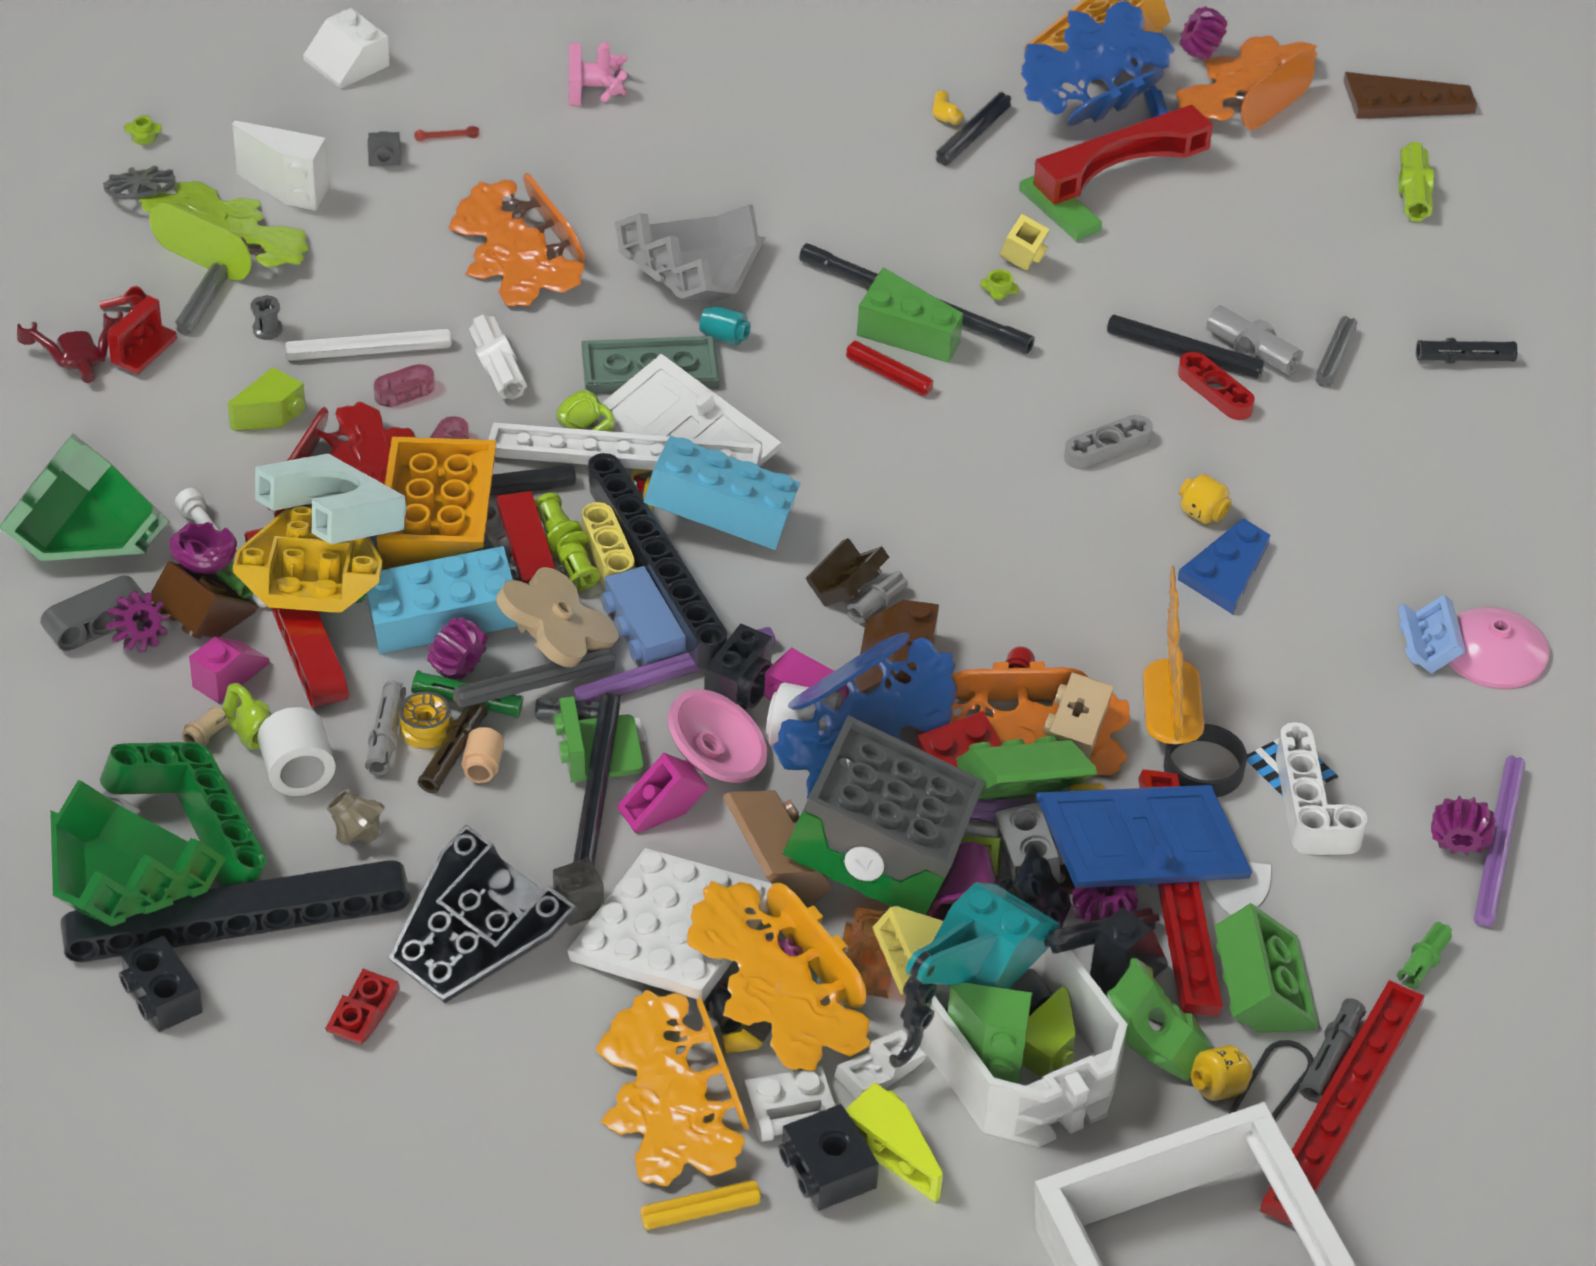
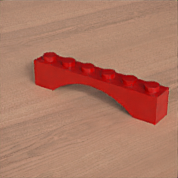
M1191 104L1035 159L1033 184L1055 205L1080 196L1084 187L1094 176L1115 164L1144 157L1187 158L1209 150L1213 124Z

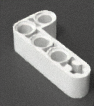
M1298 722L1284 725L1280 731L1276 763L1293 847L1298 852L1307 855H1348L1356 853L1362 847L1367 825L1365 811L1358 806L1350 804H1327L1312 730L1307 725Z

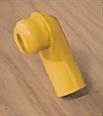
M937 91L933 102V116L941 122H950L954 126L958 125L963 119V112L957 109V105L949 102L950 96L946 91Z

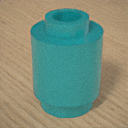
M714 306L713 308L707 307L703 311L699 329L706 336H714V340L739 345L748 338L751 323L748 321L745 313Z

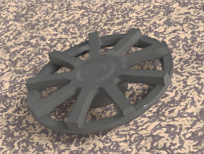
M152 166L147 170L136 171L132 167L128 168L129 172L109 175V180L103 182V187L106 194L112 197L125 199L143 198L169 190L174 186L176 178L171 169L164 171L158 170L157 166ZM156 183H167V185L161 187V185ZM128 189L129 194L121 193L123 190Z

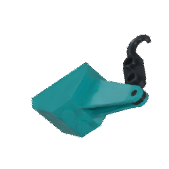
M975 882L951 906L932 943L916 950L906 965L905 971L910 977L903 987L906 1000L900 1018L903 1019V1027L907 1031V1039L897 1056L895 1054L890 1055V1065L894 1068L903 1066L914 1056L921 1045L924 1030L930 1025L935 1013L931 1007L932 999L937 991L936 984H946L950 987L951 984H961L964 982L1010 989L1048 950L1049 947H1045L1044 940L1048 939L1049 931L1060 928V923L996 884Z

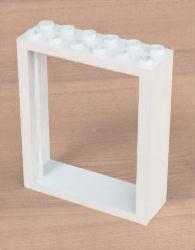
M1265 1102L1034 1181L1035 1228L1054 1266H1103L1083 1227L1087 1224L1259 1164L1315 1266H1355Z

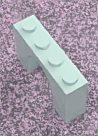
M330 454L255 467V500L273 511L312 504V534L329 544L404 530V516L407 511L405 496Z

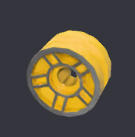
M428 691L416 692L407 696L399 707L401 738L414 748L429 749L441 745L447 736V728L451 723L449 702L443 696Z

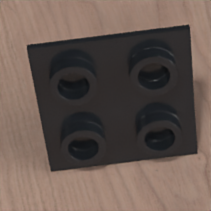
M1033 844L1029 847L1016 879L1012 881L1010 877H1006L1000 880L997 885L1060 923V928H1062L1072 905L1069 894L1064 887H1060L1051 873L1046 858L1041 857Z

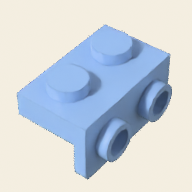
M1445 594L1417 612H1414L1405 603L1398 607L1401 618L1399 627L1405 635L1407 642L1405 651L1413 664H1420L1432 674L1466 653L1453 601Z

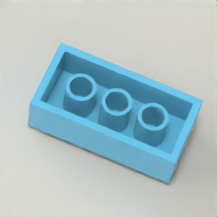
M670 435L653 469L643 503L776 550L789 519L801 482L793 480L786 474L774 473L760 468L753 462L740 461L729 457L722 451L710 450L696 445L689 439L676 438Z
M504 546L382 570L379 583L366 593L367 605L379 654L432 644L435 640L434 636L438 635L441 631V626H447L453 618L459 619L464 617L467 620H471L484 633L517 627L516 622L508 618L500 610L496 602V595L504 583L513 580Z

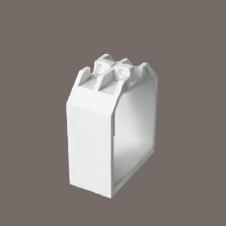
M1050 947L1029 969H1033L1053 994L1062 986L1069 990L1074 1026L1095 1052L1096 1056H1088L1044 1075L1043 1079L1027 1086L996 1079L945 1011L948 1007L950 987L946 984H936L937 991L932 999L931 1007L935 1012L930 1025L924 1030L921 1042L924 1051L983 1133L1036 1147L1056 1140L1057 1135L1050 1126L1053 1123L1059 1121L1072 1134L1084 1128V1117L1089 1124H1093L1108 1116L1120 1073L1128 1025L1073 952L1070 950L1053 954Z

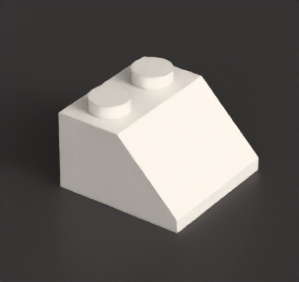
M349 8L325 20L304 53L303 58L305 62L339 89H342L389 66L388 36L354 9Z

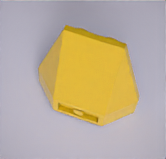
M297 506L292 509L286 508L237 550L233 563V573L269 608L342 613L379 583L383 561L370 537L329 544L312 534V509L305 506Z

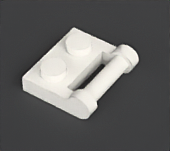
M822 1066L816 1067L814 1071L802 1069L744 1080V1092L760 1142L773 1140L775 1135L783 1134V1126L836 1106ZM819 1109H820V1111H816V1112H810V1113H805V1114L794 1115V1116H789V1117H783V1118H778V1119L770 1120V1118H776V1117H781V1116L792 1115V1114H797V1113L808 1112V1111H813V1110H819Z

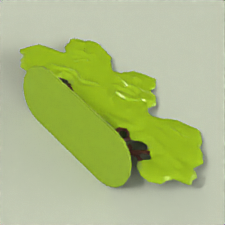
M200 181L178 182L174 188L176 194L160 193L138 198L142 202L143 211L150 213V228L154 237L163 247L207 269L214 263L224 264L227 267V278L231 280H242L250 273L252 266L251 254H255V259L261 265L277 267L284 263L301 264V261L304 260L301 254L309 250L308 244L305 242L306 234L302 229L288 226L258 225L257 222L264 218L262 212L257 210L260 208V200L241 197L231 200H220L217 190ZM256 244L261 245L262 248L250 249L247 245ZM259 251H264V252H266V253H265V254H259V253H257V252H259Z

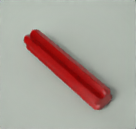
M852 341L847 346L846 357L922 396H927L932 391L934 381L931 377L858 341Z

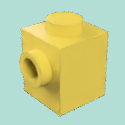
M1021 214L1008 234L999 256L1028 271L1033 261L1039 264L1048 247L1044 245L1050 229Z

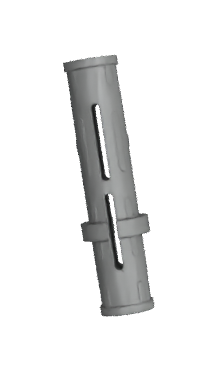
M388 681L384 684L375 728L368 737L370 749L365 762L366 770L369 769V773L380 776L388 772L391 754L398 744L396 731L400 720L399 707L406 695V687H402L403 684L398 681Z

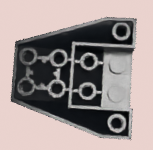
M466 824L439 853L388 958L442 1002L446 1003L551 939L578 909L549 885L543 890L504 861L490 841Z

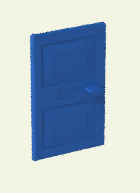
M1211 785L1038 792L1036 794V800L1040 805L1075 888L1143 884L1155 887L1156 884L1249 879L1253 873Z

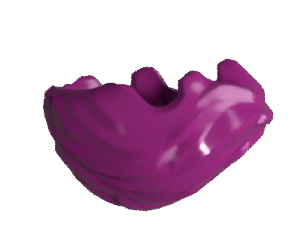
M189 522L169 540L172 557L183 568L198 574H215L224 570L234 559L237 552V540L228 528L218 531L210 522L204 524Z

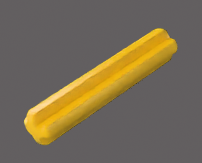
M755 1180L643 1205L640 1208V1218L644 1228L649 1230L759 1204L761 1192Z

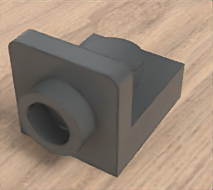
M381 131L368 133L369 166L400 165V132Z

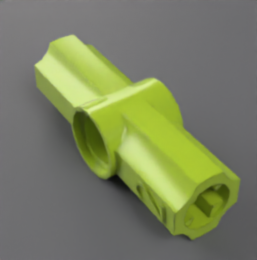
M1410 142L1409 145L1401 148L1398 193L1403 195L1404 214L1408 215L1411 221L1422 222L1424 218L1431 216L1434 169L1429 168L1428 149L1424 148L1421 142Z

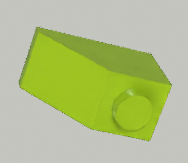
M274 367L270 368L227 403L230 428L234 431L284 427L306 409L304 383Z
M1064 986L1060 987L1028 1018L1022 1065L1042 1079L1044 1075L1072 1064L1075 1058V1053L1073 1052L1076 1035L1069 990Z

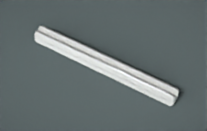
M446 328L288 341L285 347L287 360L298 361L446 349L451 347L452 342L450 330Z

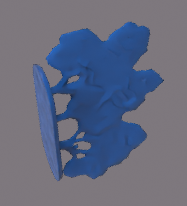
M909 633L897 634L869 648L789 702L788 707L792 710L803 709L813 704L816 706L813 719L806 722L795 719L783 721L778 732L779 741L772 748L784 769L809 771L810 774L806 781L807 800L848 715L901 741L903 740L899 733L905 725L926 733L951 722V706L956 700L957 686L951 676L956 666L952 653H939L934 648L931 640L920 637L913 641L909 647L906 661H891L887 657L898 651L909 641ZM914 662L917 668L915 671L911 670L906 664ZM877 664L883 672L880 686L872 693L865 694L860 692L854 679ZM901 669L911 676V681L907 684L901 683L893 677L891 671L894 670L898 674ZM887 678L892 682L889 690L885 688ZM847 685L850 692L839 709L834 710L823 702L824 698ZM822 717L827 725L825 730H822L819 726V720Z

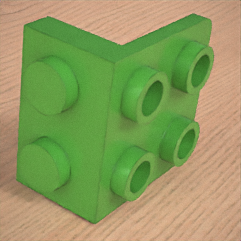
M574 696L559 698L560 713L553 714L556 736L562 735L563 741H559L561 764L567 763L571 783L587 781L597 718L578 720ZM630 714L618 716L608 778L640 774L644 770L635 719Z

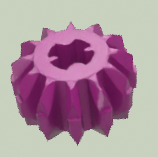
M1206 6L1197 8L1194 14L1189 15V20L1184 24V30L1180 33V46H1182V50L1188 52L1187 54L1201 60L1210 58L1213 52L1218 50L1220 43H1223V36L1227 33L1225 29L1227 27V20L1224 19L1223 15L1219 14L1220 12Z
M137 591L129 592L128 599L123 596L116 598L118 608L108 609L107 613L114 617L115 621L107 623L106 628L110 630L116 628L117 633L113 635L112 641L116 643L124 639L123 650L131 651L135 646L139 653L146 652L148 645L151 647L160 645L157 635L164 636L168 633V630L161 626L160 622L168 621L169 615H159L158 613L164 606V603L157 601L151 605L153 598L149 592L144 593L140 597ZM139 615V621L143 623V627L136 629L137 623L132 618Z
M464 617L459 619L453 618L447 626H441V631L438 635L434 636V642L428 647L430 653L428 654L427 661L444 678L463 679L468 672L474 671V666L477 663L481 662L480 658L487 649L485 645L488 637L478 628L477 624Z
M1460 795L1457 800L1445 798L1442 805L1435 806V811L1432 815V839L1438 842L1439 848H1450L1452 854L1463 852L1468 856L1470 851L1482 853L1484 847L1492 844L1496 819L1494 818V812L1489 810L1488 803H1477L1475 797L1469 800L1463 799Z
M1134 885L1075 888L1073 890L1072 902H1074L1076 918L1089 922L1110 917L1122 907L1128 912L1135 911L1138 904L1137 893H1135L1136 888Z

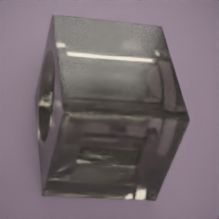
M587 857L553 869V889L573 903L578 909L567 921L568 926L591 919L601 905L604 904V883L589 858Z

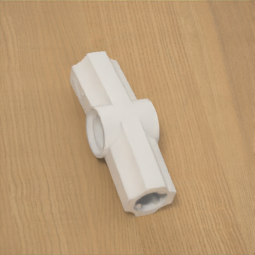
M482 314L474 318L469 330L477 347L475 351L488 376H491L501 398L514 400L522 396L524 389L527 387L525 378L516 363L518 358L506 335L502 333L495 317Z

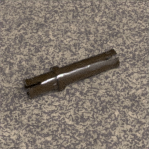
M484 703L465 707L458 719L451 721L447 728V736L422 775L418 778L417 783L424 791L431 794L438 793L440 786L465 749L469 733L478 728L482 720L487 716L488 708Z

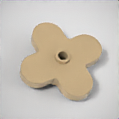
M547 567L538 569L530 580L529 585L520 581L509 580L504 583L496 595V602L500 610L508 618L516 622L522 634L527 630L537 640L534 646L542 651L547 658L560 666L575 667L585 656L587 649L593 652L606 648L611 649L619 638L618 630L613 622L602 613L581 605L577 588L573 582L555 569Z

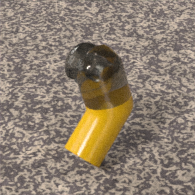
M767 1021L753 1023L750 1026L745 1024L741 1032L721 1035L723 1053L731 1054L759 1049L770 1033L772 1024Z

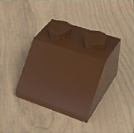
M171 561L167 562L151 591L152 602L162 601L164 603V606L158 612L161 615L168 614L170 620H178L183 624L181 629L196 639H201L202 636L212 638L214 636H222L253 615L259 607L248 598L239 596L236 591L220 581L215 575L193 573L183 568L181 564Z

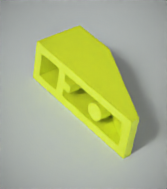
M874 1082L845 1109L876 1160L936 1203L941 1198L942 1170L907 1105L902 1102L897 1094L885 1090Z

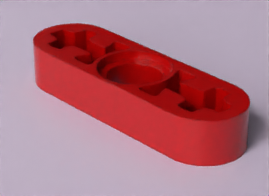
M1188 352L1180 357L1178 376L1183 382L1231 419L1245 420L1252 415L1255 402L1252 392L1201 353ZM1217 383L1224 387L1219 389L1212 388L1208 384Z

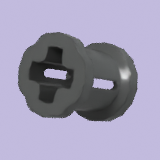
M269 295L253 299L250 304L251 311L255 316V322L252 325L253 334L263 340L278 337L282 332V323L278 320V313L280 311L278 299Z

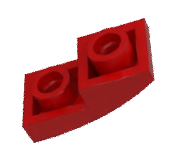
M362 968L349 995H342L325 1028L326 1032L362 1045L376 1029L400 989L398 981Z

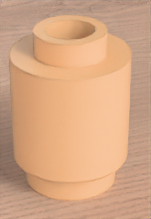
M489 727L476 728L469 733L462 759V768L469 780L476 783H486L498 773L505 744L504 738L499 732Z

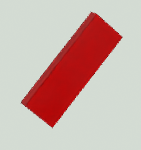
M527 491L497 496V508L520 582L529 585L530 580L540 568L547 567L556 570L532 492Z

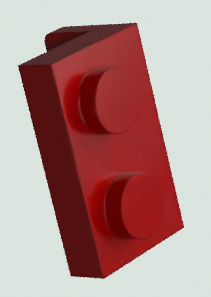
M149 295L138 305L134 306L117 324H114L107 332L111 363L135 374L143 371L177 339L176 331L162 325L159 300Z

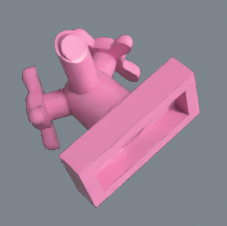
M603 42L597 49V63L583 62L581 60V44L569 43V105L581 106V89L583 87L606 86V91L600 98L603 102H607L611 95H627V90L623 88L622 83L628 76L627 72L622 69L623 63L627 61V56L611 55L610 43Z

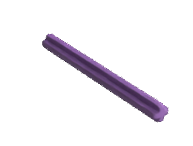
M770 627L757 629L758 631L773 636V647L775 645L776 638L772 629ZM684 652L577 686L574 689L575 700H586V704H591L592 700L600 701L604 693L621 696L702 669L695 664L689 652Z
M1508 756L1504 764L1494 814L1496 819L1494 838L1492 839V844L1487 849L1473 919L1477 925H1484L1485 927L1494 925L1526 764L1522 757Z

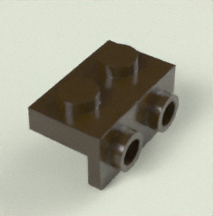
M847 538L842 540L806 577V581L824 606L840 601L849 603L860 596L862 593L861 587L865 583L874 580L881 574L882 570L880 567L890 557L882 546L860 554L851 540Z

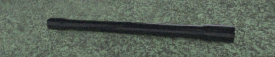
M809 243L803 245L799 254V260L824 271L833 272L869 288L878 273L836 257L831 252ZM943 301L963 313V327L995 339L1001 344L1024 354H1028L1031 351L1035 342V336L1011 326H1004Z

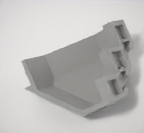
M750 204L712 217L649 224L648 214L638 213L615 222L620 254L628 260L636 262L642 267L644 272L659 283H664L680 299L709 303L737 294L766 237L758 236L754 207Z

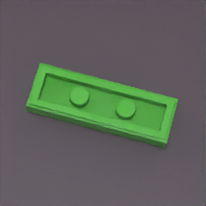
M1034 175L1020 181L1019 190L1075 241L1101 231L1102 221L1076 198L1053 205L1033 184Z

